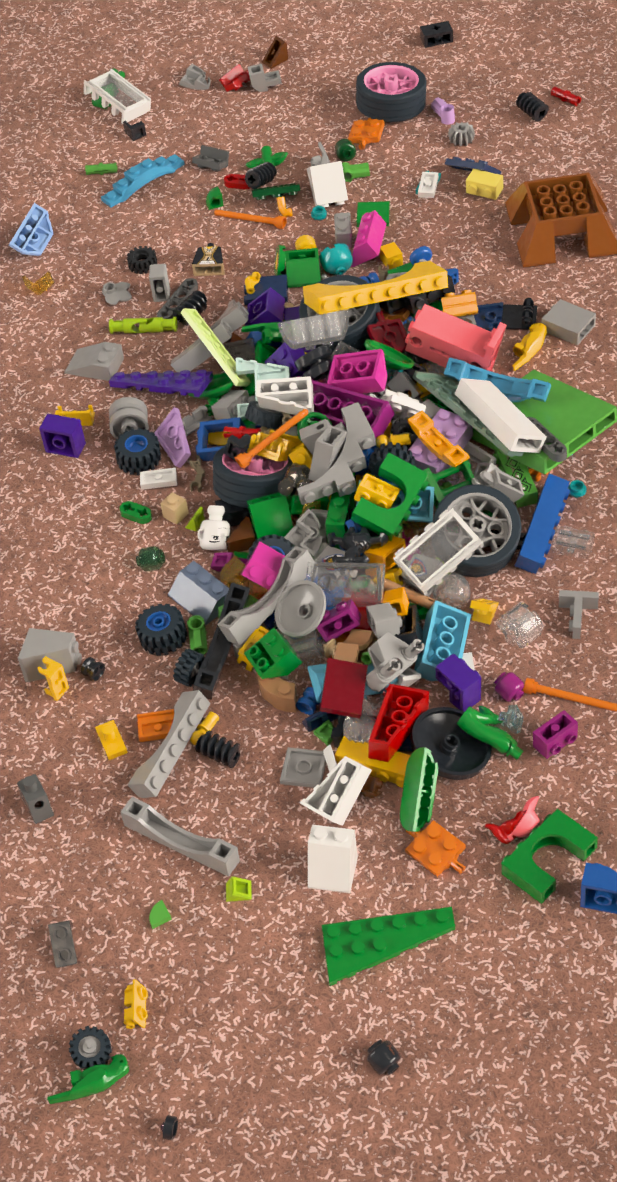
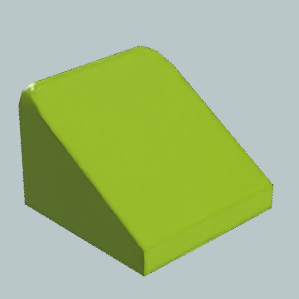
M203 507L198 508L185 527L186 529L199 530L202 521L205 520Z
M232 876L227 881L226 902L252 899L250 880Z

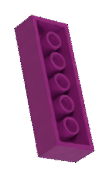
M312 380L314 412L322 413L328 417L332 426L342 422L347 430L341 408L358 402L374 432L375 440L379 435L384 434L395 414L388 401ZM310 418V420H312L313 422H314V421H321V419H319V418H314V419H311V418Z

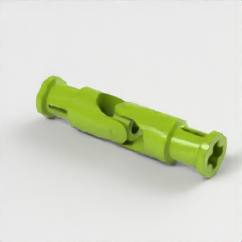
M163 317L124 318L123 320L109 319L110 334L114 332L156 333L166 330L177 332L178 328L177 317H173V319H163Z

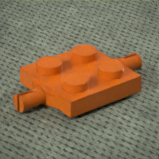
M368 118V120L354 121L348 139L352 143H358V148L364 150L366 144L380 141L385 126L384 120Z
M433 820L421 832L406 830L408 834L414 837L413 842L405 849L406 853L438 877L444 870L450 867L454 868L459 874L466 869V866L457 861L459 855L466 849V845Z

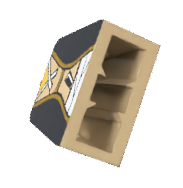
M208 243L206 247H199L192 262L194 276L225 275L221 247L216 246L214 243Z

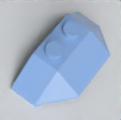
M34 203L8 246L21 254L41 256L53 236L48 211Z

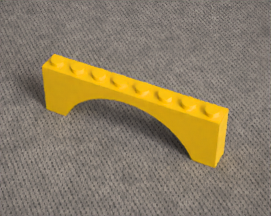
M429 260L414 263L413 268L407 273L382 282L348 286L317 283L303 286L304 303L321 315L448 288L447 270Z

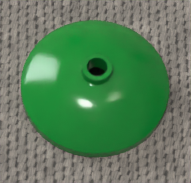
M374 340L365 341L364 345L367 351L383 350L386 370L388 368L407 370L414 366L413 360L400 351Z
M226 372L214 374L212 381L200 397H194V393H188V395L201 400H208L209 398L221 399L235 384Z

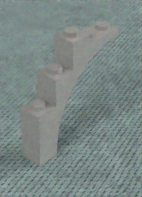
M233 299L228 303L225 312L210 329L223 344L231 338L232 332L248 321L249 313L239 301L236 302ZM198 338L187 349L171 360V366L176 372L183 370L192 371L211 357L212 354L201 339Z
M358 402L341 408L343 420L347 427V434L343 450L337 461L315 482L297 488L302 505L329 496L335 492H338L339 496L342 497L357 491L356 481L352 473L367 468L362 450L376 445L374 432Z

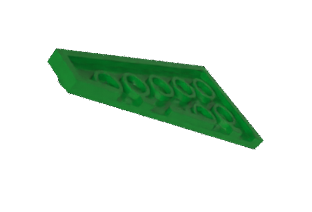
M452 907L322 925L329 985L337 984L338 981L344 978H350L355 973L366 968H372L400 955L401 952L416 948L423 942L433 940L455 930Z

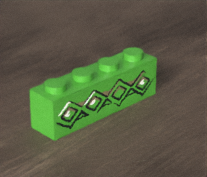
M494 450L492 456L496 458L498 468L502 472L521 480L524 496L514 502L516 507L536 504L538 502V491L527 466Z

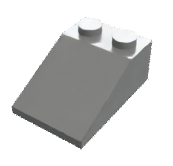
M103 342L77 349L65 370V374L109 381L117 373L124 360L122 345Z

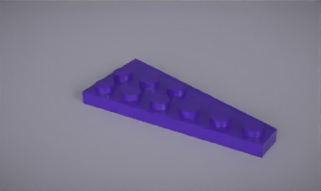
M183 370L181 372L165 371L163 373L150 371L148 373L132 372L131 374L117 372L111 377L109 384L110 387L128 389L134 386L136 390L149 388L150 392L173 394L178 391L181 395L186 396L188 393H194V397H200L212 381L213 371L198 370L197 372H190L189 370Z

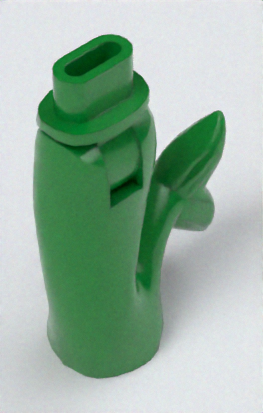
M469 706L457 722L458 726L466 733L489 744L500 753H507L505 755L507 757L510 755L518 760L524 752L517 746V741L506 731L490 726V724H501L503 720L487 707L479 706L478 712Z

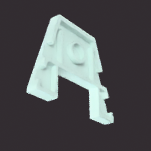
M236 358L237 375L255 373L256 401H258L256 396V380L290 378L288 366L271 363L262 364L257 363L255 360L246 361L242 358ZM249 403L237 404V415L242 421L246 420L245 414Z

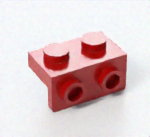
M238 64L222 76L219 81L227 92L233 89L236 91L242 87L243 82H248L250 77L248 69L244 71L241 65Z

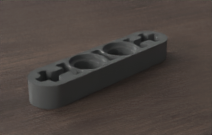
M194 278L185 279L158 311L157 317L173 319V310L175 308H170V306H179L189 295L198 290L197 280Z
M527 417L546 436L541 450L552 461L562 462L566 460V446L537 419Z

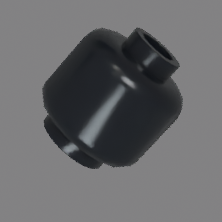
M380 1039L367 1050L369 1053L367 1061L377 1074L382 1075L387 1072L388 1075H391L400 1067L397 1063L400 1061L401 1055L390 1041H382Z

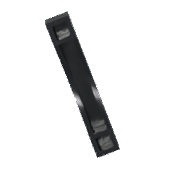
M231 583L218 623L230 611H237L246 607L250 588ZM218 625L193 685V691L199 690L210 700L213 698L232 646V642L227 640Z

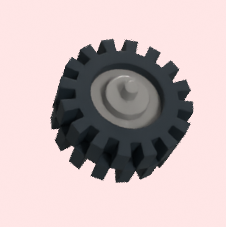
M190 648L182 652L173 671L174 681L192 687L205 656Z
M86 1026L84 1030L80 1028L78 1030L79 1033H74L72 1036L73 1040L69 1042V1052L74 1063L83 1070L95 1065H105V1061L110 1059V1053H112L111 1042L107 1034L95 1026L93 1028Z

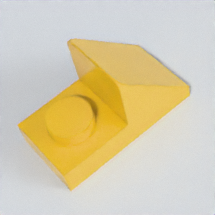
M483 598L471 600L470 608L474 609L472 621L490 625L499 602Z

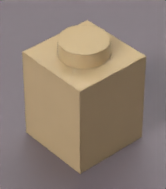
M173 492L160 503L163 517L176 525L189 514L186 499Z

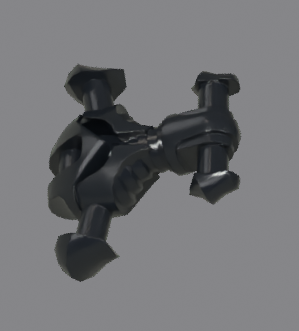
M350 527L343 537H336L335 532L329 533L327 535L328 545L335 547L338 544L346 550L344 557H337V555L332 557L333 565L344 564L347 567H354L356 564H363L365 566L369 563V558L366 555L360 557V554L368 550L371 545L381 544V547L388 542V535L380 532V536L371 537L366 527H362L359 533H355V527Z

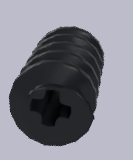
M524 92L517 97V107L536 122L541 121L549 111L548 105L533 95V93Z
M264 162L248 170L245 174L247 186L251 189H257L273 181L277 174L276 168L272 163Z
M195 290L173 310L174 317H177L179 322L188 326L189 323L181 314L184 308L196 309L201 314L203 310L207 309L205 294Z
M211 730L201 735L195 745L196 752H201L202 755L215 759L216 762H221L223 765L229 766V768H234L240 758L239 743H236L234 746L233 740H229L226 743V737L220 738L218 733L213 735Z

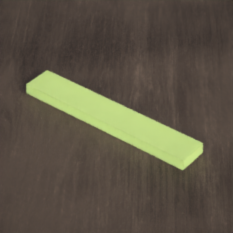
M184 308L181 314L235 386L247 387L250 384V380L245 374L237 375L235 360L197 310Z

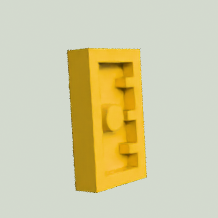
M366 473L357 488L354 500L359 502L362 497L379 507L391 509L401 489Z

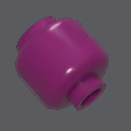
M503 672L494 682L495 692L506 702H510L513 699L518 701L524 694L522 691L524 682L513 672Z

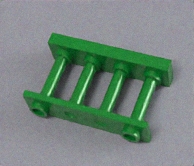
M469 460L436 474L432 473L430 468L423 470L429 473L427 481H429L428 486L434 487V506L436 509L443 498L453 490L466 485H473L471 480L474 478V475L471 471ZM460 471L466 480L444 490L440 489L437 484L438 480ZM484 509L482 513L489 517L493 516V513ZM458 526L446 527L448 532L459 534Z

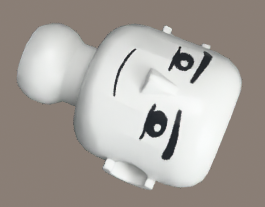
M209 505L207 509L209 520L202 521L197 534L200 546L205 550H226V540L229 538L230 524L222 520L225 508L224 506Z

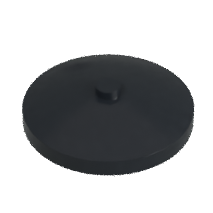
M436 707L422 713L412 727L410 744L413 752L422 747L431 750L434 761L438 763V776L452 780L469 779L478 775L485 768L491 756L492 746L472 737L461 729L457 722L464 714V711L451 707Z

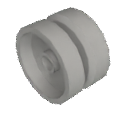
M123 397L115 400L110 405L109 428L114 438L118 439L120 434L123 435V432L131 431L130 429L133 428L134 430L142 428V430L149 429L147 406L143 401L134 397Z

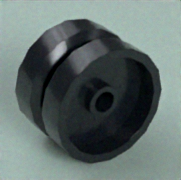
M326 344L301 356L294 364L298 371H306L302 377L311 376V380L318 382L329 376L333 358L330 357L333 352L329 344Z

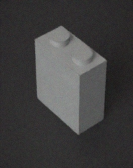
M560 299L542 317L541 323L546 325L548 334L578 346L596 325V313Z
M330 425L316 440L309 480L315 482L334 465L343 450L347 431Z

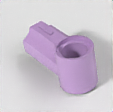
M439 97L435 98L431 103V108L441 117V122L446 125L454 123V106L447 104Z

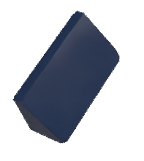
M320 711L305 718L302 724L308 732H311L327 720L331 722L337 719L339 715Z

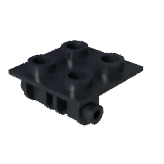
M529 297L524 300L523 305L503 304L501 323L507 325L506 329L529 330L530 326L536 323L538 305H534V301Z

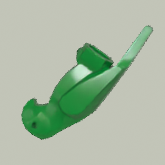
M286 322L260 323L244 326L241 329V332H261L263 344H270L271 341L282 342V339L287 337L289 339L300 337L301 344L306 340L303 328Z
M117 1054L111 1057L112 1062L110 1065H95L84 1071L75 1070L70 1072L73 1087L69 1091L47 1097L49 1104L76 1100L107 1090L129 1072V1064L126 1057L122 1054Z

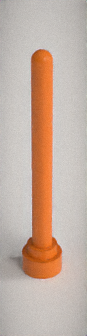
M218 209L214 211L216 216L273 224L278 229H284L287 223L285 216L271 218Z
M301 410L249 452L237 455L235 457L237 464L242 469L249 466L251 459L306 417L309 413L308 410Z
M526 678L523 688L525 694L532 695V693L536 694L538 692L617 712L616 703L539 685V682H536L535 679Z

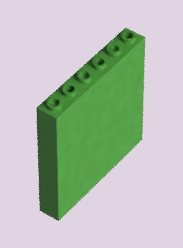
M532 370L521 379H536L550 383L551 388L546 402L535 399L513 402L526 417L537 419L566 446L567 458L617 422L616 406L536 370ZM473 428L471 439L504 454L503 451ZM542 450L540 453L524 452L522 456L510 457L544 475L561 463L552 461Z

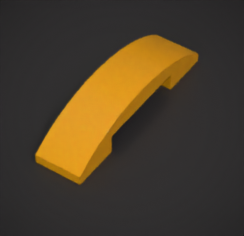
M423 411L408 419L409 425L422 443L446 464L456 467L470 458L459 445L453 446L434 427V421Z

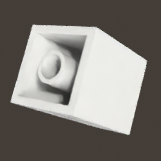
M341 161L307 168L315 206L319 205L325 208L329 207V203H335V206L345 204L344 201L348 200Z
M312 825L308 840V888L343 893L351 892L358 858L355 830Z

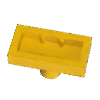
M114 720L95 727L109 760L128 753Z

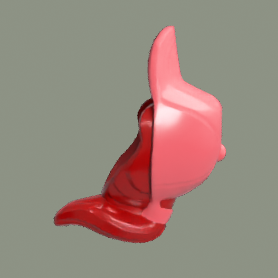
M539 796L530 798L526 802L523 811L517 812L513 819L503 822L500 826L489 823L485 824L484 827L489 829L503 844H509L516 837L524 838L529 836L531 831L540 823L534 811Z

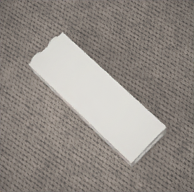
M461 378L455 395L510 451L540 453L546 436L490 381Z

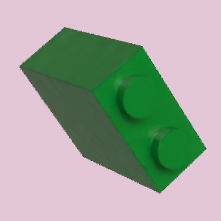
M278 492L247 501L256 540L257 538L272 534L285 537L293 528L286 495H281Z

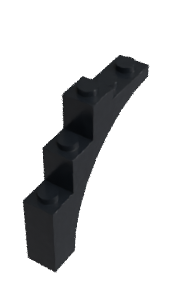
M447 275L448 288L379 302V306L389 314L402 308H406L415 314L418 309L422 310L424 304L428 305L444 297L446 293H455L452 277Z

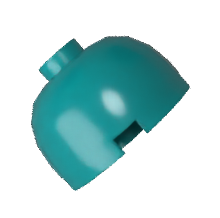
M334 244V248H325L319 255L321 266L329 274L343 275L353 262L349 246L346 244Z

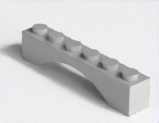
M295 546L282 559L277 578L268 592L253 605L241 610L230 611L217 624L229 642L237 645L244 643L266 618L273 614L277 601L283 591L291 584L305 580L311 575L317 565L307 549Z
M199 690L182 692L174 706V720L168 735L155 753L135 771L129 781L128 786L138 797H157L190 740L192 733L211 704Z
M131 797L120 812L124 826L228 877L240 862L236 846L220 838H205L188 832L167 820L149 804L134 797Z

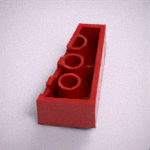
M389 684L368 741L369 759L384 762L391 760L411 733L417 718L429 709V691Z

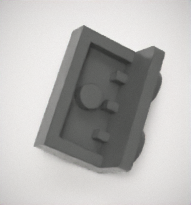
M202 145L200 154L192 157V163L197 164L201 168L209 167L213 171H220L228 166L229 151Z

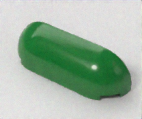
M425 747L418 748L411 754L405 771L400 806V822L405 830L411 832H418L426 823H429L433 810L438 763L434 761L431 750Z

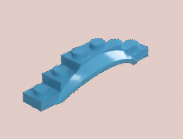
M175 154L167 159L161 156L154 161L148 158L125 171V177L112 184L113 190L101 196V200L109 207L124 202L150 181L162 175L174 173L176 169L185 165L184 160Z
M450 357L444 371L445 376L457 379L459 382L461 378L490 381L512 403L527 399L546 402L551 388V384L536 379H520L494 373L468 364L466 361Z

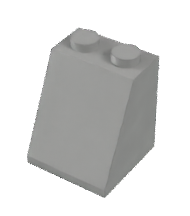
M29 628L18 657L25 682L46 678V676L38 671V667L47 669L46 665L42 662L45 656L62 664L65 674L75 672L77 665H80L82 662V654L79 653V643L76 641L74 633Z

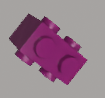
M352 599L347 602L341 601L335 608L325 610L323 619L317 629L327 642L360 625L361 613Z
M563 710L533 731V747L546 759L558 754L564 746L573 743L577 739L578 722Z

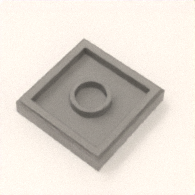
M288 747L280 784L314 788L317 784L320 785L326 767L323 751Z

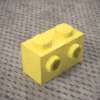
M473 169L466 179V193L496 200L503 190V175Z

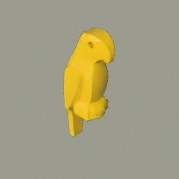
M542 323L531 325L529 328L531 332L523 337L521 343L514 345L513 352L520 358L512 365L513 371H516L528 362L541 349L547 333L546 325Z

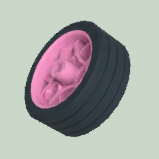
M384 62L371 65L357 76V108L368 118L384 120V122H400L411 119L420 114L426 106V77L419 69L405 63Z
M226 446L217 451L213 457V490L220 499L229 504L248 508V500L278 493L280 485L287 490V496H293L297 490V479H294L297 478V468L289 456L287 461H274L255 455L251 459L250 465L245 469H242L237 462L224 454Z

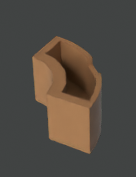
M351 629L348 638L344 642L337 643L334 659L364 664L361 660L362 653L368 651L367 649L378 638L373 631Z
M256 672L262 697L276 709L296 713L297 692L295 683L287 682L280 677L262 679Z

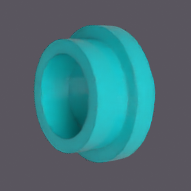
M315 206L311 211V217L314 220H323L327 216V211L323 206Z
M574 480L568 486V489H570L569 495L572 497H582L586 494L587 488L580 480Z

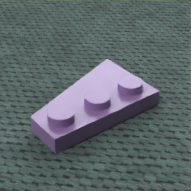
M174 407L154 434L174 465L181 468L191 456L180 411Z

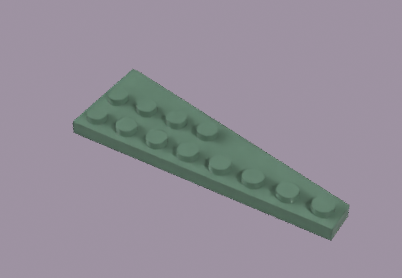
M415 371L413 378L503 451L505 455L510 457L523 455L524 452L510 451L455 395L459 385L457 379L442 374Z

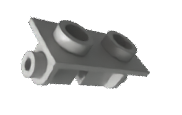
M199 406L192 412V416L187 415L182 419L186 437L199 428L200 422L212 420V417L206 413L208 411L206 406Z

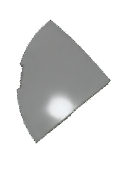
M191 64L187 68L186 74L180 80L179 85L190 89L205 90L209 89L211 80L208 77L206 81V72L198 66Z
M308 509L284 537V539L291 542V546L307 549L313 558L318 553L322 543V536L320 537L321 525L318 518Z

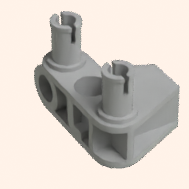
M389 632L384 634L367 649L375 668L366 676L368 687L378 692L384 689L417 660V654L423 651L424 643L418 646L421 640L415 639L408 645Z

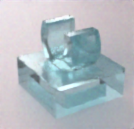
M509 705L508 712H501L498 720L503 721L502 726L509 727L512 733L517 734L521 731L523 715L517 705Z

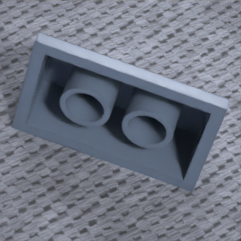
M193 561L179 571L168 596L193 616H201L206 626L218 617V607L224 605L229 588Z

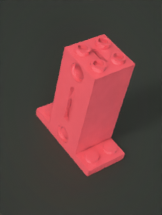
M424 304L422 310L418 309L414 318L415 322L411 321L408 328L410 333H408L405 339V343H407L405 351L445 368L450 357L466 361L468 364L492 372L507 326L506 324L500 322L497 329L493 328L492 332L426 304Z

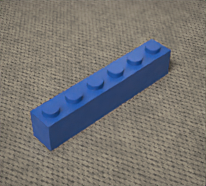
M550 473L548 474L514 565L515 567L535 574L539 568H543L547 559L544 557V554L547 555L551 544L548 542L553 540L556 530L553 528L558 526L561 516H558V514H562L566 505L563 500H567L570 489H567L570 481Z

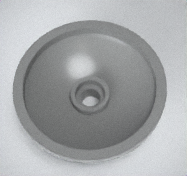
M301 580L291 584L283 591L275 608V621L282 633L289 637L300 638L310 634L318 627L326 610V597L322 588L312 581Z

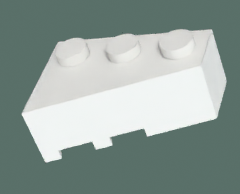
M311 376L256 380V396L259 407L296 415L303 409H307L309 413L314 412Z
M345 756L327 774L328 777L320 785L317 784L313 788L314 791L306 799H303L300 804L343 826L372 770Z

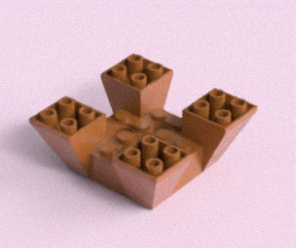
M589 172L524 181L505 202L511 225L528 223L517 242L523 268L556 263L554 236L582 233L589 258L617 254V235L605 212H608L601 188Z

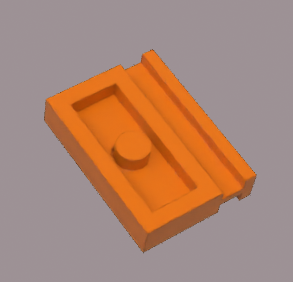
M174 709L137 714L139 741L146 742L165 739L174 720Z

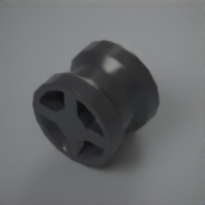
M88 657L81 666V674L90 676L94 681H97L105 671V664L96 662L92 657Z

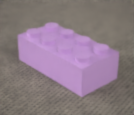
M440 408L432 419L434 427L453 446L459 445L463 449L473 436V427L455 413ZM419 438L416 439L409 449L415 458V466L421 470L430 468L431 472L436 474L450 467V465L435 456Z

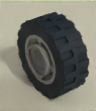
M258 401L249 402L245 414L246 419L271 429H278L283 425V414L281 412L261 408Z

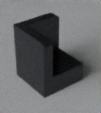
M126 120L123 121L124 131L132 141L147 136L145 124L142 121L134 125H130Z

